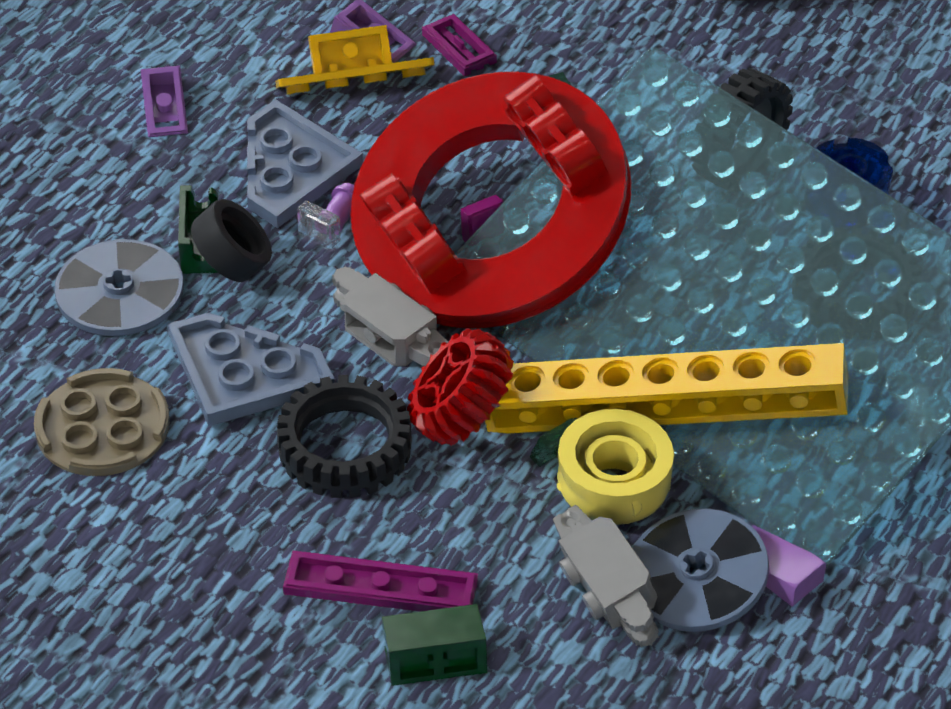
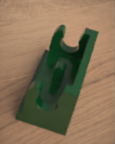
M180 185L178 247L182 274L218 273L198 251L191 231L194 220L211 204L219 200L218 193L214 188H209V201L199 203L194 200L195 193L191 185Z
M477 604L382 616V627L386 642L384 648L391 686L487 673L486 636Z

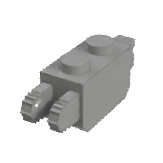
M346 266L336 269L334 275H332L333 286H336L337 289L333 294L334 304H337V307L340 306V309L345 312V331L391 365L407 366L412 361H415L422 366H426L430 360V354L434 355L440 349L441 343H448L437 331V317L428 307L418 304L404 294L396 284L389 283L377 273L367 278L360 272L355 271V269Z
M577 505L555 516L553 522L561 538L558 541L565 557L559 561V565L572 586L581 583L587 593L582 595V599L593 618L598 620L604 617L612 629L622 626L636 646L640 645L641 648L648 645L652 646L656 638H659V631L656 623L653 621L654 616L651 611L655 606L657 594L650 581V572L611 518L604 517L591 520Z

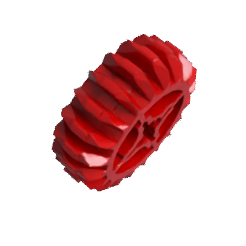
M467 328L461 334L455 333L452 335L448 343H441L440 349L434 355L430 354V360L426 366L421 367L422 372L419 378L413 381L415 388L408 396L410 403L407 411H409L410 421L416 426V430L433 442L436 441L441 445L447 443L451 446L459 440L463 442L467 440L472 431L477 433L480 430L481 424L485 420H490V414L496 407H500L499 401L501 397L508 392L506 384L513 377V373L510 370L513 367L514 361L510 358L511 352L504 347V343L479 328L475 330Z

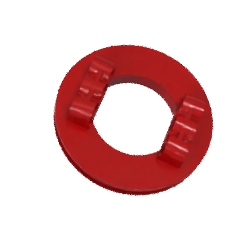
M518 71L486 73L464 78L429 93L404 110L388 125L369 150L359 170L351 201V227L355 245L371 276L377 273L389 283L396 284L404 294L418 304L428 307L437 317V324L457 328H488L516 323L536 316L567 299L592 278L608 259L620 238L629 213L631 201L630 167L619 135L606 113L593 99L568 83L549 76ZM526 138L563 184L560 201L553 216L535 237L515 250L484 259L458 258L443 238L437 226L430 222L421 208L422 199L428 185L447 162L471 147L491 141H523Z

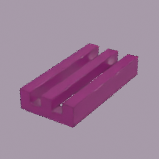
M455 14L422 27V35L464 77L471 74V70L476 69L478 71L483 69L485 64L492 65L497 63V55ZM450 26L451 28H453L479 55L475 57L464 46V41L457 35H453L445 27Z

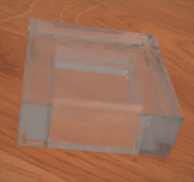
M307 200L297 208L299 236L333 252L341 244L340 217Z

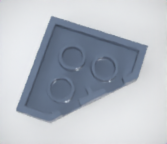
M276 99L247 119L248 209L276 228L290 220L359 169L363 164L362 152Z
M205 313L168 324L170 340L208 427L284 405L285 402L290 403V396L298 390L304 394V385L313 382L317 388L320 387V378L330 376L332 383H335V378L318 347L303 343L301 348L281 342L280 335L250 325L244 330L225 324V317L212 313Z

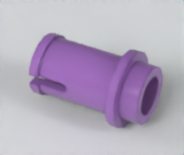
M343 183L333 189L331 193L332 200L317 219V224L321 229L335 234L341 233L343 226L351 216L353 184Z

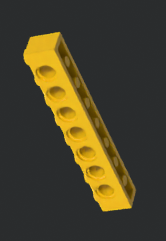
M844 343L513 363V367L510 370L513 373V377L506 384L508 392L501 397L499 401L500 407H496L490 414V420H485L488 432L508 434L563 431L576 419L585 414L603 409L631 410L647 416L659 425L848 415L849 374Z

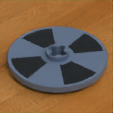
M116 239L91 245L73 255L60 269L56 277L54 290L56 303L61 314L74 326L97 335L125 336L148 330L167 319L181 301L184 283L179 264L164 249L140 240ZM115 283H124L123 288H115Z
M701 508L674 513L649 527L633 547V550L650 572V581L657 594L655 606L651 609L654 616L653 619L674 630L687 632L708 631L736 621L758 602L768 581V555L760 535L746 521L725 511ZM702 564L706 565V571L700 570L698 568H700ZM692 567L698 570L691 574L689 568Z

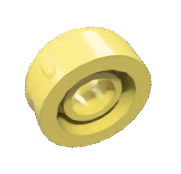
M603 409L587 413L569 425L560 438L557 489L561 491L565 501L571 507L577 505L591 520L598 517L611 518L616 525L640 521L653 514L663 504L670 490L674 460L672 442L666 431L657 422L640 413L623 409ZM620 469L628 473L624 475H610L601 470Z

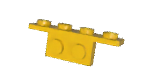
M387 25L308 36L313 74L282 78L275 82L276 88L286 87L287 95L310 92L309 84L325 82V88L331 89L349 86L348 78L363 76L364 84L387 81V73L402 71L403 78L426 75L425 67H431L435 64L434 57L392 63Z

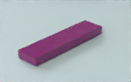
M292 550L283 585L284 595L420 612L473 605L478 583V573Z

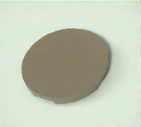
M115 368L87 370L66 378L67 383L53 391L47 398L41 399L35 412V437L44 456L63 470L85 476L114 475L139 466L159 450L167 437L170 426L168 404L161 390L134 377L131 371Z

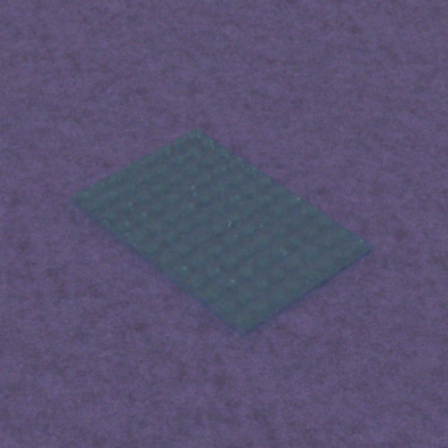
M655 47L650 48L597 103L611 120L619 135L628 159L631 174L629 213L616 246L596 274L564 301L525 320L488 328L534 362L844 343L849 374L848 415L660 425L672 442L674 450L673 465L753 525L813 553L823 560L827 567L951 426V234L662 50ZM544 160L455 253L458 258L484 259L508 253L527 243L545 227L559 204L563 184Z

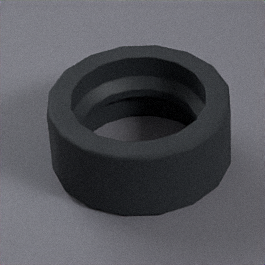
M220 199L211 204L194 220L191 231L198 251L212 268L229 280L244 282L270 262L272 248L265 230L255 217L237 203Z

